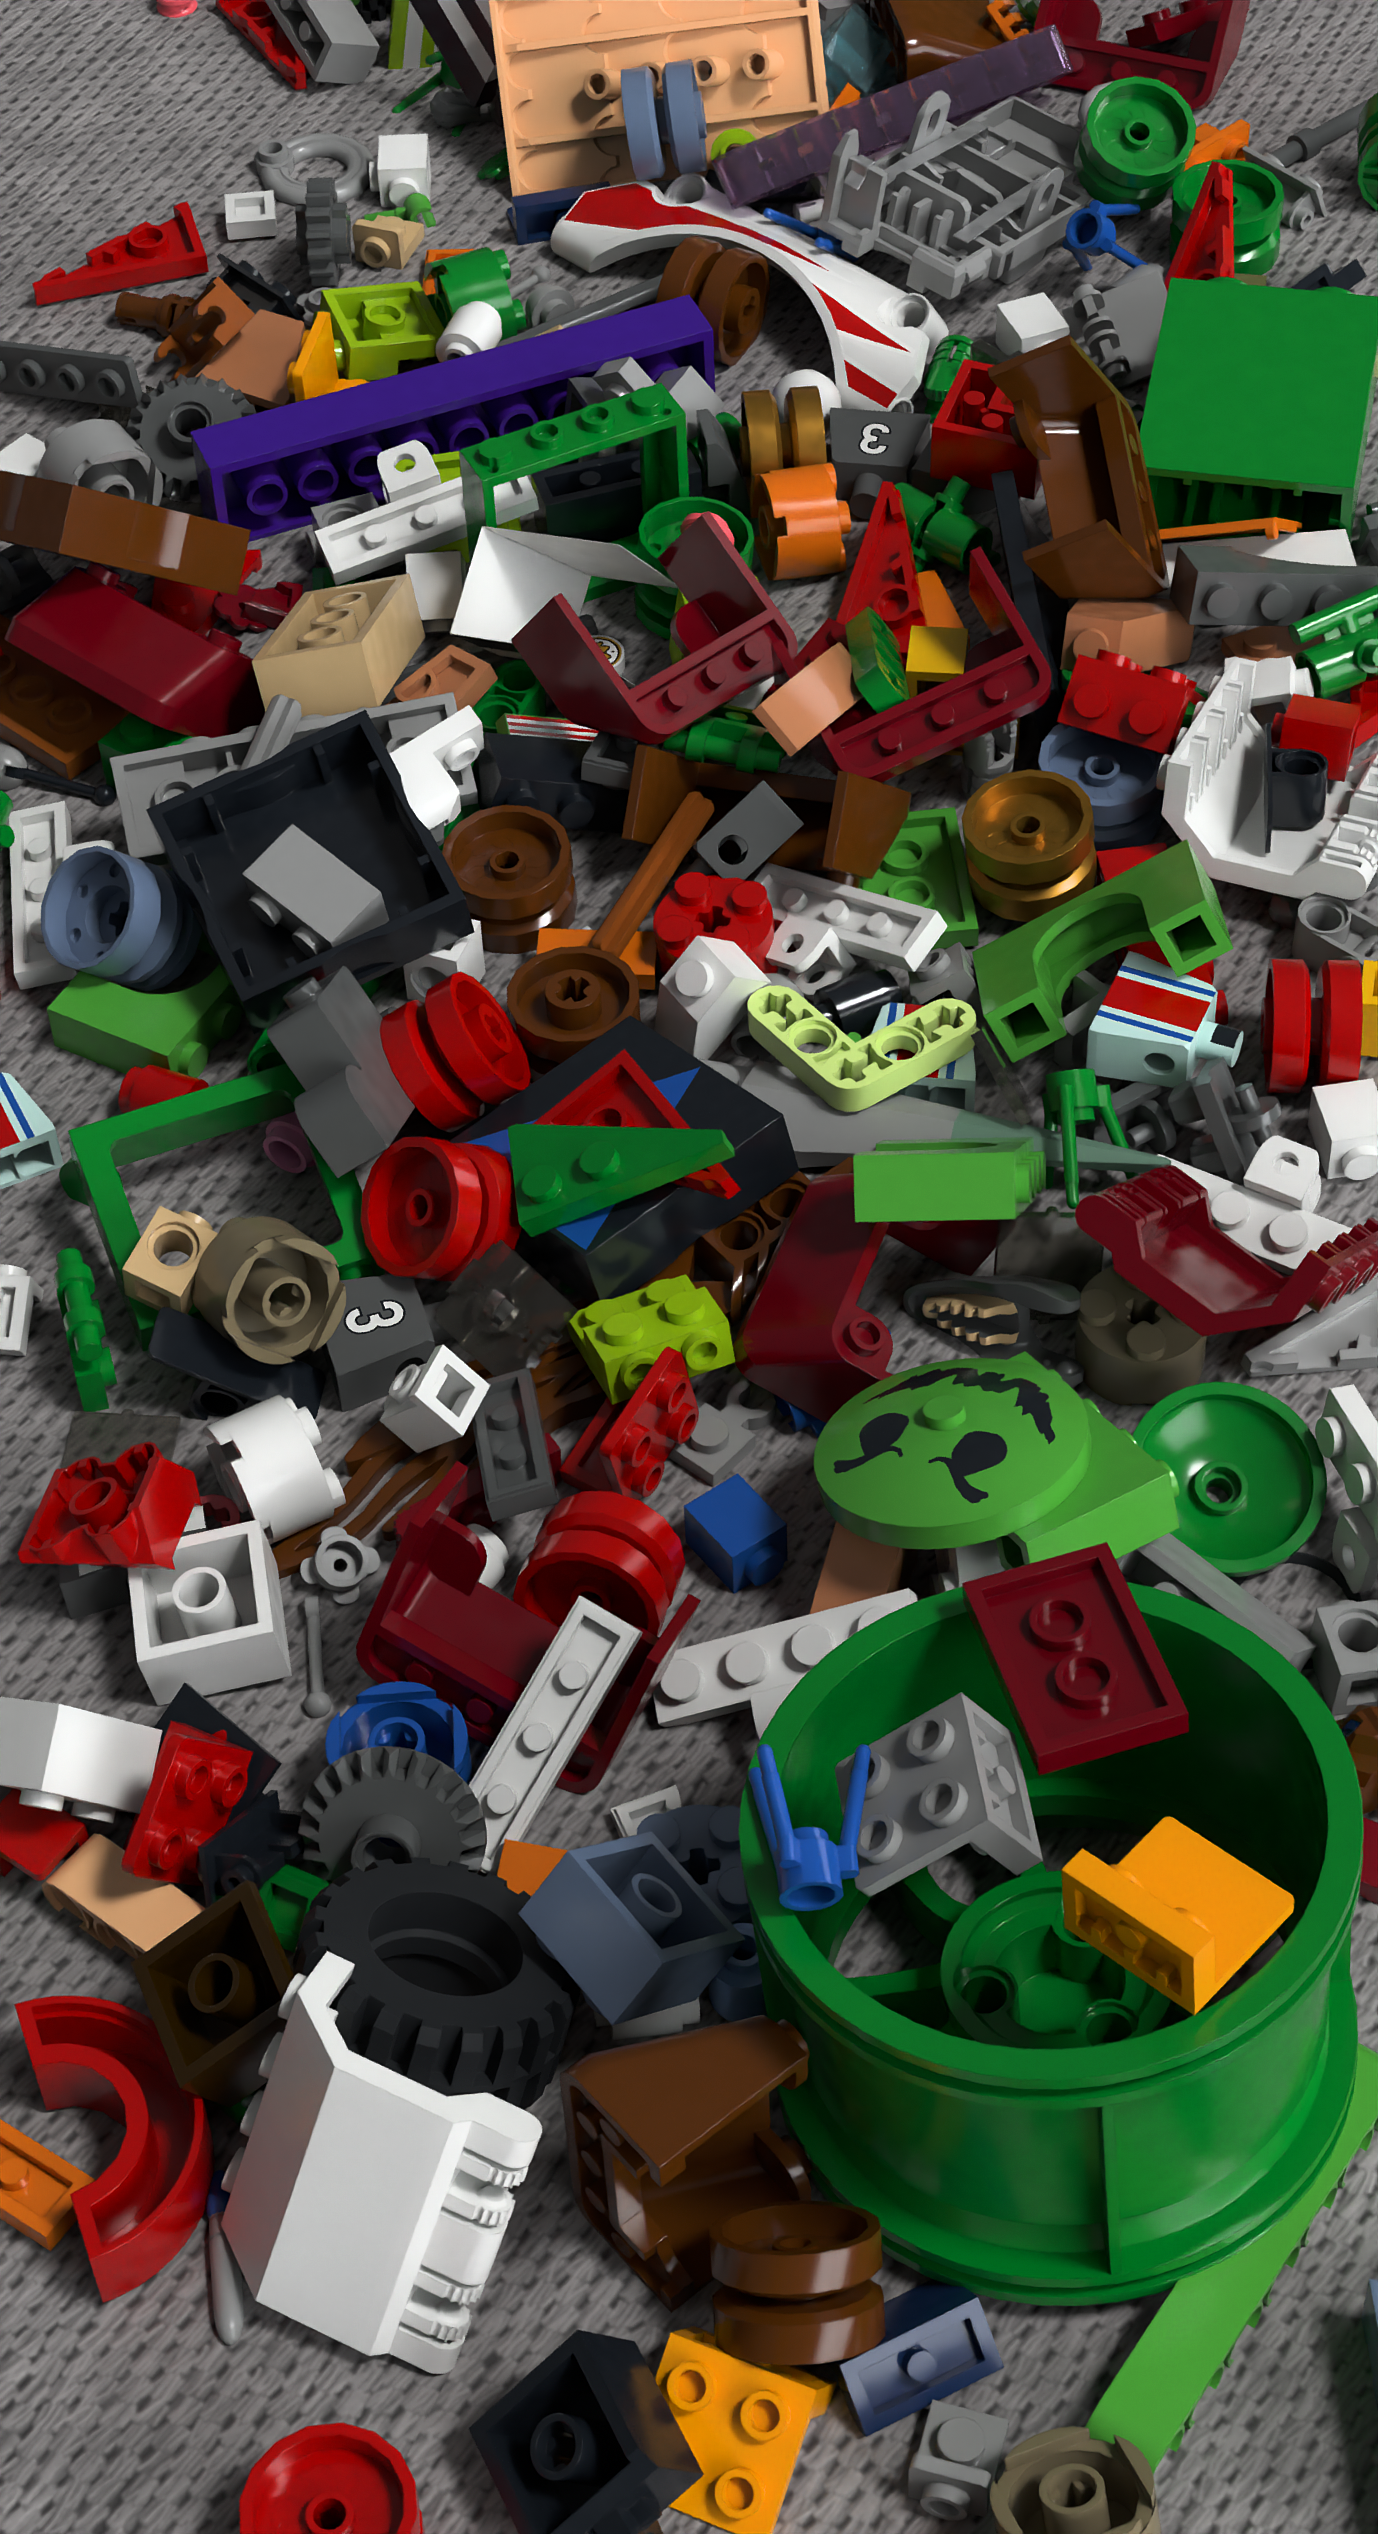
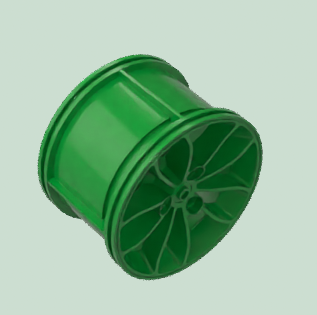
M1129 1582L1126 1583L1188 1711L1189 1732L1038 1775L963 1603L962 1587H958L923 1598L885 1615L859 1630L825 1655L801 1678L780 1704L761 1736L749 1765L748 1773L753 1767L760 1768L757 1757L758 1747L762 1744L769 1745L773 1750L777 1771L780 1775L792 1829L801 1827L821 1828L828 1833L829 1841L839 1846L843 1813L835 1774L836 1765L854 1754L857 1746L860 1744L870 1745L957 1694L963 1693L1015 1734L1036 1829L1091 1828L1119 1831L1145 1837L1164 1817H1172L1293 1895V1913L1243 1965L1261 1953L1278 1935L1284 1945L1261 1970L1237 1990L1217 2003L1209 2000L1196 2015H1193L1066 1929L1064 1926L1061 1871L1046 1872L1043 1862L1018 1874V1878L1006 1881L987 1891L971 1903L970 1906L954 1900L941 1890L930 1875L927 1866L887 1887L886 1889L894 1892L903 1912L916 1930L943 1951L941 1962L923 1968L881 1975L845 1978L834 1968V1963L843 1940L854 1920L872 1896L869 1897L858 1890L854 1878L841 1879L843 1897L834 1905L813 1911H795L785 1908L780 1904L776 1869L753 1797L748 1773L741 1798L739 1821L741 1865L746 1896L752 1917L767 2017L775 2022L780 2019L790 2022L801 2034L810 2052L807 2080L792 2090L780 2084L776 2089L788 2134L802 2147L812 2166V2171L809 2174L811 2180L828 2202H838L863 2208L877 2216L881 2226L882 2251L893 2259L929 2278L950 2286H964L972 2293L998 2300L1053 2306H1084L1121 2302L1172 2289L1178 2280L1196 2275L1228 2260L1262 2238L1284 2219L1312 2188L1333 2154L1345 2127L1354 2094L1358 2060L1357 2005L1350 1974L1351 1922L1360 1891L1364 1829L1361 1790L1356 1766L1345 1737L1328 1706L1308 1680L1281 1653L1252 1631L1223 1614L1187 1598Z

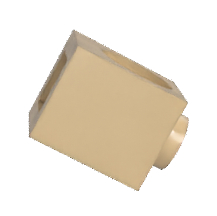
M159 1206L122 1268L125 1295L158 1311L163 1307H169L188 1314L193 1305L192 1290L195 1285L198 1264L204 1251L218 1233L213 1231L212 1226L205 1219L192 1212L180 1211L177 1214ZM173 1251L185 1253L190 1257L187 1262L179 1266H168L159 1261L164 1254Z

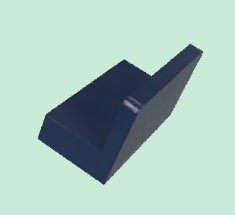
M609 181L511 197L512 207L507 209V214L518 246L550 241L557 222L568 213L583 192L609 187Z
M931 2279L884 2302L886 2336L875 2348L851 2358L825 2363L834 2370L851 2417L859 2431L866 2437L931 2405L932 2400L939 2401L1004 2368L978 2296L964 2286H950L935 2279Z

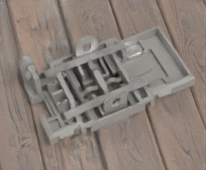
M942 90L936 91L925 101L919 110L908 143L875 162L863 155L857 156L859 150L858 130L852 129L845 133L832 154L821 217L817 228L841 240V249L856 258L874 249L904 261L910 265L906 285L922 294L931 289L951 300L960 294L962 287L977 278L980 280L986 277H990L993 280L998 278L1002 282L1010 284L1042 261L1047 247L1066 236V226L1070 217L1080 209L1089 208L1091 201L1095 200L1087 192L1086 188L1080 184L1074 167L1075 147L1080 129L1014 95L957 127L946 121L951 104L949 95Z

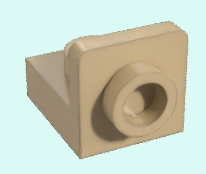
M378 215L374 221L357 219L352 226L356 261L364 262L375 268L384 266L402 270L425 236L424 224L406 221L395 216L386 217Z

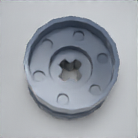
M98 845L80 849L61 863L48 882L41 904V932L47 950L59 964L143 991L164 988L181 976L195 956L202 934V928L173 871Z

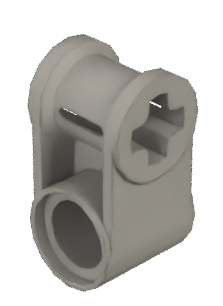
M1323 894L1310 896L1303 900L1298 907L1291 953L1294 959H1303L1308 969L1318 973L1325 960H1359L1362 976L1364 960L1378 961V945L1376 944L1378 942V922L1351 908L1337 897Z

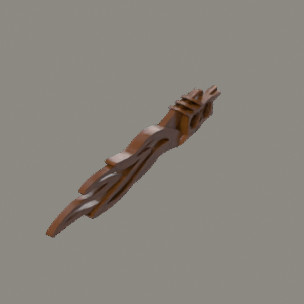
M848 1157L821 1176L854 1173L853 1158ZM798 1171L734 1219L698 1238L672 1264L634 1291L646 1288L661 1279H673L686 1274L696 1289L706 1287L728 1319V1322L731 1323V1327L735 1326L743 1320L745 1304L754 1299L794 1206L811 1181L802 1172ZM696 1264L714 1281L693 1282ZM586 1299L576 1301L536 1319L504 1338L499 1344L500 1351L466 1363L483 1380L520 1369L530 1368L536 1386L545 1434H551L573 1421L597 1414L607 1399L604 1390L569 1336L565 1315L591 1305L592 1303ZM472 1420L462 1437L423 1451L400 1469L381 1488L364 1511L343 1527L347 1535L353 1536L358 1540L365 1538L404 1497L427 1481L382 1526L384 1540L389 1542L396 1540L393 1526L394 1520L397 1519V1514H401L403 1509L409 1510L410 1505L429 1496L456 1461L466 1466L477 1453ZM378 1421L360 1437L344 1457L347 1475L352 1477L343 1488L346 1504L335 1508L332 1517L291 1535L272 1550L278 1566L279 1579L299 1573L302 1561L313 1557L321 1545L319 1541L322 1532L329 1527L338 1526L393 1466L416 1453L382 1422ZM478 1456L471 1463L468 1471L480 1466Z

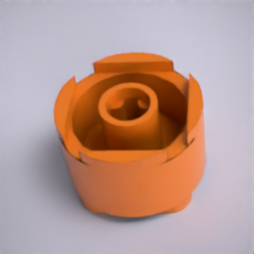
M831 462L766 471L765 473L753 476L750 487L751 519L758 518L760 536H754V544L768 580L783 581V579L790 580L839 573L846 570V553L841 535L850 533L851 517L847 502H837V479Z

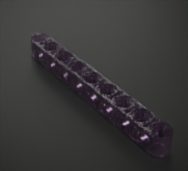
M1052 24L739 146L711 162L730 206L734 210L828 173L834 150L845 133L852 129L858 130L859 150L857 156L863 155L868 157L908 141L919 110L925 101L936 91L942 90L949 95L951 104L946 121L953 123L991 108L1012 95L1018 97L1057 81L1073 72L1074 68L1056 25Z

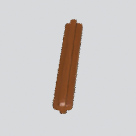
M697 791L688 793L587 947L607 951L618 958L620 957L713 814L714 804L712 800L704 798Z

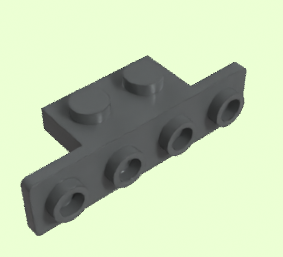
M0 341V391L136 408L141 401L143 393L134 360L131 356Z

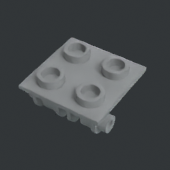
M1159 270L1103 293L1099 290H1094L1091 284L1081 285L1073 292L1075 298L1072 301V305L1061 309L1065 321L1070 326L1069 331L1072 338L1117 390L1151 377L1168 294Z

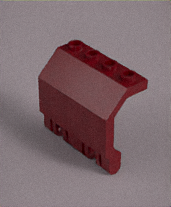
M1173 1165L1159 1166L1101 1192L1089 1195L1078 1203L1075 1210V1219L1079 1228L1112 1253L1114 1271L1202 1337L1293 1322L1311 1310L1320 1314L1330 1302L1336 1304L1346 1292L1351 1295L1361 1283L1366 1286L1378 1273V1221L1370 1217L1363 1226L1360 1223L1357 1226L1355 1225L1349 1234L1345 1232L1339 1234L1333 1243L1326 1241L1317 1252L1310 1250L1294 1273L1283 1277L1213 1225L1207 1189Z

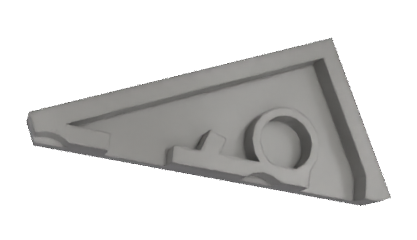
M1378 1276L1372 1279L1366 1286L1363 1284L1358 1287L1351 1295H1344L1336 1304H1329L1320 1314L1313 1313L1244 1354L1240 1363L1250 1377L1378 1367Z

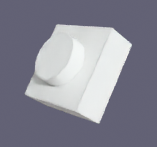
M273 190L224 194L228 240L277 236L276 206Z

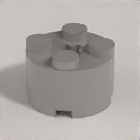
M105 419L84 420L68 428H56L47 436L44 444L46 451L40 461L38 478L73 484L159 506L163 493L161 472L146 452L116 421Z

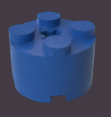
M399 1681L370 1687L356 1695V1704L349 1708L341 1717L340 1712H338L330 1722L325 1742L328 1766L339 1758L357 1750L370 1747L392 1746L416 1750L434 1757L453 1769L468 1786L473 1779L468 1733L462 1713L454 1704L452 1708L446 1702L437 1698L436 1690L423 1684ZM378 1838L387 1846L401 1847L398 1842L390 1838Z

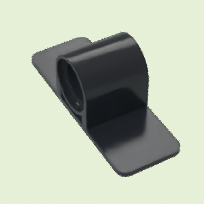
M1266 723L1263 766L1265 853H1270L1272 827H1306L1317 824L1324 818L1328 778V761L1321 753L1307 749L1272 748L1271 723Z
M163 1307L159 1310L147 1354L158 1363L195 1377L189 1406L197 1418L207 1421L208 1416L229 1417L256 1403L276 1395H281L284 1399L290 1397L297 1409L305 1406L313 1419H316L326 1381V1376L322 1370L294 1358L292 1359L295 1361L285 1364H268L257 1361L224 1338L209 1323L169 1307Z

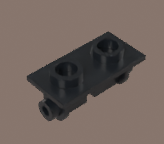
M221 253L218 254L217 258L225 268L219 277L248 305L254 314L263 309L304 322L293 307L297 303V299L284 285L278 281H274L269 285L264 281L262 275L248 262L241 260L239 264H236ZM217 277L212 278V279L208 282L206 288H207Z
M270 1790L198 1846L197 1872L199 1880L204 1887L206 1908L245 1880L255 1883L258 1891H260L264 1882L285 1866L284 1859H294L297 1855L304 1853L303 1836L298 1833L302 1812L280 1810L277 1790Z

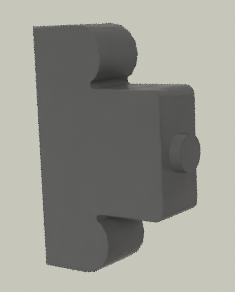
M345 966L319 982L314 977H310L285 994L283 999L287 1006L267 1029L270 1041L306 1090L297 1096L294 1102L295 1113L299 1123L337 1178L389 1148L415 1108V1105L407 1097L393 1074L382 1047L379 1030L382 1018L397 1008L392 1006L379 1013L350 970Z

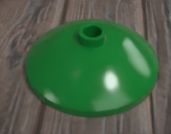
M1208 1382L1188 1386L1175 1391L1155 1404L1139 1422L1132 1435L1137 1445L1155 1460L1161 1459L1167 1463L1178 1482L1179 1496L1174 1499L1179 1528L1170 1532V1534L1227 1577L1250 1576L1265 1572L1282 1564L1306 1543L1320 1520L1326 1500L1327 1475L1324 1458L1318 1448L1317 1441L1308 1426L1290 1407L1264 1391L1230 1382ZM1210 1487L1221 1488L1225 1491L1229 1500L1224 1503L1214 1502L1208 1497L1206 1489Z

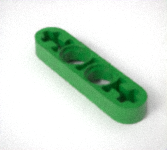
M867 606L845 625L855 684L870 706L877 713H881L910 699L899 643L881 617Z

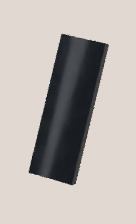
M1012 469L991 473L1012 602L1051 670L1049 697L1041 707L1033 711L1040 749L1042 741L1054 726L1060 724L1057 722L1065 697L1059 684L1062 672L1060 664L1067 613L1070 609L1068 599H1061L1054 591L1047 592L1039 576L1024 562L1023 551L1051 540L1042 532L1027 512L1019 495Z

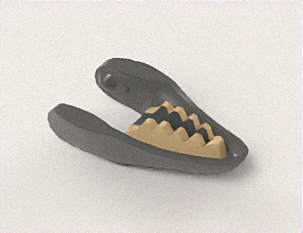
M1013 1274L926 1281L910 1287L904 1293V1307L910 1317L958 1338L981 1358L1007 1360L1026 1351L1047 1370L1054 1369L1057 1371L1063 1381L1072 1388L1084 1379V1366L1071 1357L1043 1348L1030 1325V1309L1054 1314H1068L1078 1310L1081 1306V1293L1074 1286L1032 1276Z

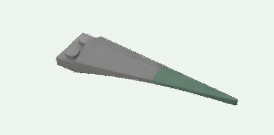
M699 1059L783 1114L799 1168L836 1166L848 1157L853 1158V1155L859 1152L876 1151V1143L882 1140L1033 1137L1034 1151H1045L1046 1166L1064 1167L1061 1132L896 1093L869 1108L845 1112L828 1105L787 1067L757 1061L753 1068ZM1076 1136L1078 1168L1145 1173L1162 1165H1171V1160L1166 1157Z

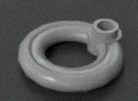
M313 133L294 137L286 142L277 139L267 140L259 145L258 152L255 154L256 172L261 177L266 191L273 190L274 197L277 200L296 206V204H306V183L296 181L290 176L297 163L314 157H330L343 162L347 170L334 181L335 192L337 191V203H345L361 195L370 185L369 162L375 161L366 146L354 138L335 133Z

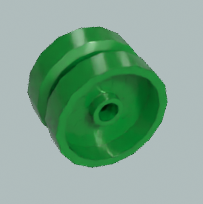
M1139 76L1115 80L1100 90L1089 106L1084 126L1076 142L1074 167L1080 184L1086 188L1092 198L1103 204H1138L1141 208L1140 211L1152 209L1168 199L1172 194V186L1179 174L1184 171L1185 164L1195 144L1196 123L1189 104L1172 87L1157 79Z
M1236 159L1207 161L1193 165L1179 174L1172 186V222L1169 231V256L1171 261L1174 258L1211 162L1214 161L1220 162L1226 168L1233 171L1234 273L1263 275L1271 270L1279 257V223L1282 220L1284 203L1283 185L1277 177L1257 164Z

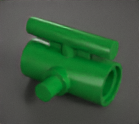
M952 475L943 493L937 491L934 498L904 482L894 485L896 490H899L902 495L917 573L923 572L927 563L933 565L937 559L962 574L970 575V551L980 546L992 567L1000 563V553L991 549L993 533L990 528L962 514L965 507L961 503L972 485Z
M1378 585L1288 626L1290 637L1296 645L1322 635L1323 642L1303 650L1295 656V666L1297 669L1308 668L1310 670L1315 698H1329L1364 682L1366 677L1372 678L1378 675V617L1374 618L1372 613L1378 609Z

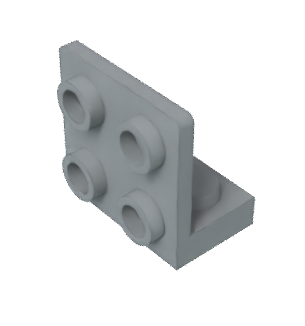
M963 1693L957 1694L868 1745L871 1749L869 1775L856 1849L860 1874L854 1878L856 1888L870 1897L967 1843H970L979 1854H989L1016 1875L1043 1861L1015 1734ZM855 1753L840 1761L835 1767L843 1816Z

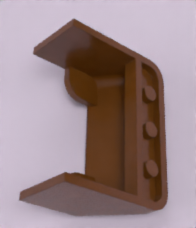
M1070 335L988 368L989 378L1013 403L1015 416L1010 417L1009 425L1016 444L1021 449L1027 447L1038 460L1053 540L1023 551L1022 554L1024 562L1039 576L1047 592L1054 591L1061 599L1147 598L1168 590V571L1140 433L1134 414L1122 394Z
M637 745L622 838L654 846L688 793L697 791L704 798L712 800L714 812L693 843L694 845L764 780L804 825L761 865L771 863L789 869L824 873L827 880L859 889L860 879L872 880L905 823L909 813L912 793L850 772L838 771L837 780L786 773L776 774L763 770H755L754 774L736 771V767L694 762L685 760V757L656 748ZM727 840L718 849L721 859L735 861L740 857L738 846ZM688 851L681 863L692 864L696 859Z

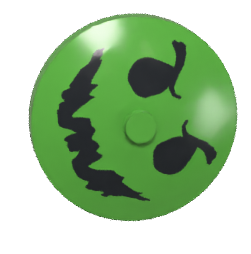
M964 1358L930 1363L899 1372L855 1395L824 1426L815 1446L813 1461L822 1502L831 1516L847 1530L870 1541L888 1546L908 1549H946L974 1545L1008 1535L1034 1523L1053 1511L1070 1496L1083 1479L1092 1456V1439L1087 1412L1082 1400L1076 1391L1058 1376L1044 1369L1018 1361L994 1358Z

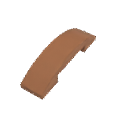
M838 642L752 711L790 757L864 698L854 681L850 653L841 642Z

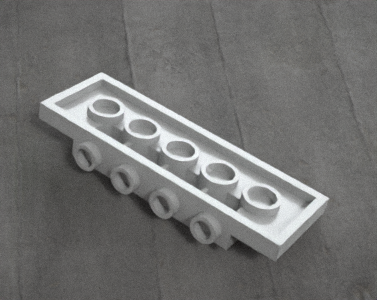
M450 692L372 708L361 707L356 711L330 716L307 715L300 718L289 744L366 710L390 754L457 713L454 693ZM260 725L244 728L236 734L215 738L204 736L192 737L179 745L111 757L110 762L129 855L157 866L168 864L169 862L159 844L146 809L223 774L239 771ZM471 764L459 771L448 770L447 773L460 792L461 806L477 804L478 794Z

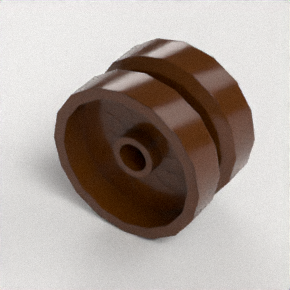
M698 236L687 237L675 248L665 267L658 287L656 303L689 294L713 328L714 362L727 366L736 365L757 339L766 315L770 294V272L767 260L759 253L737 247L726 250L719 242Z
M500 805L477 811L457 823L445 839L442 854L466 897L471 919L481 923L483 950L503 954H521L537 950L539 928L568 929L575 920L578 899L576 883L572 874L571 844L565 828L550 814L529 806Z
M587 946L558 947L535 955L516 970L507 986L508 1018L516 1030L528 1058L531 1073L530 1083H534L631 1015L641 1022L639 981L627 963L610 952Z
M811 2200L782 2201L738 2209L720 2216L709 2226L712 2276L724 2284L712 2296L715 2345L728 2355L765 2364H821L851 2358L873 2349L886 2336L882 2287L870 2280L883 2267L881 2226L877 2216L863 2208L838 2202Z

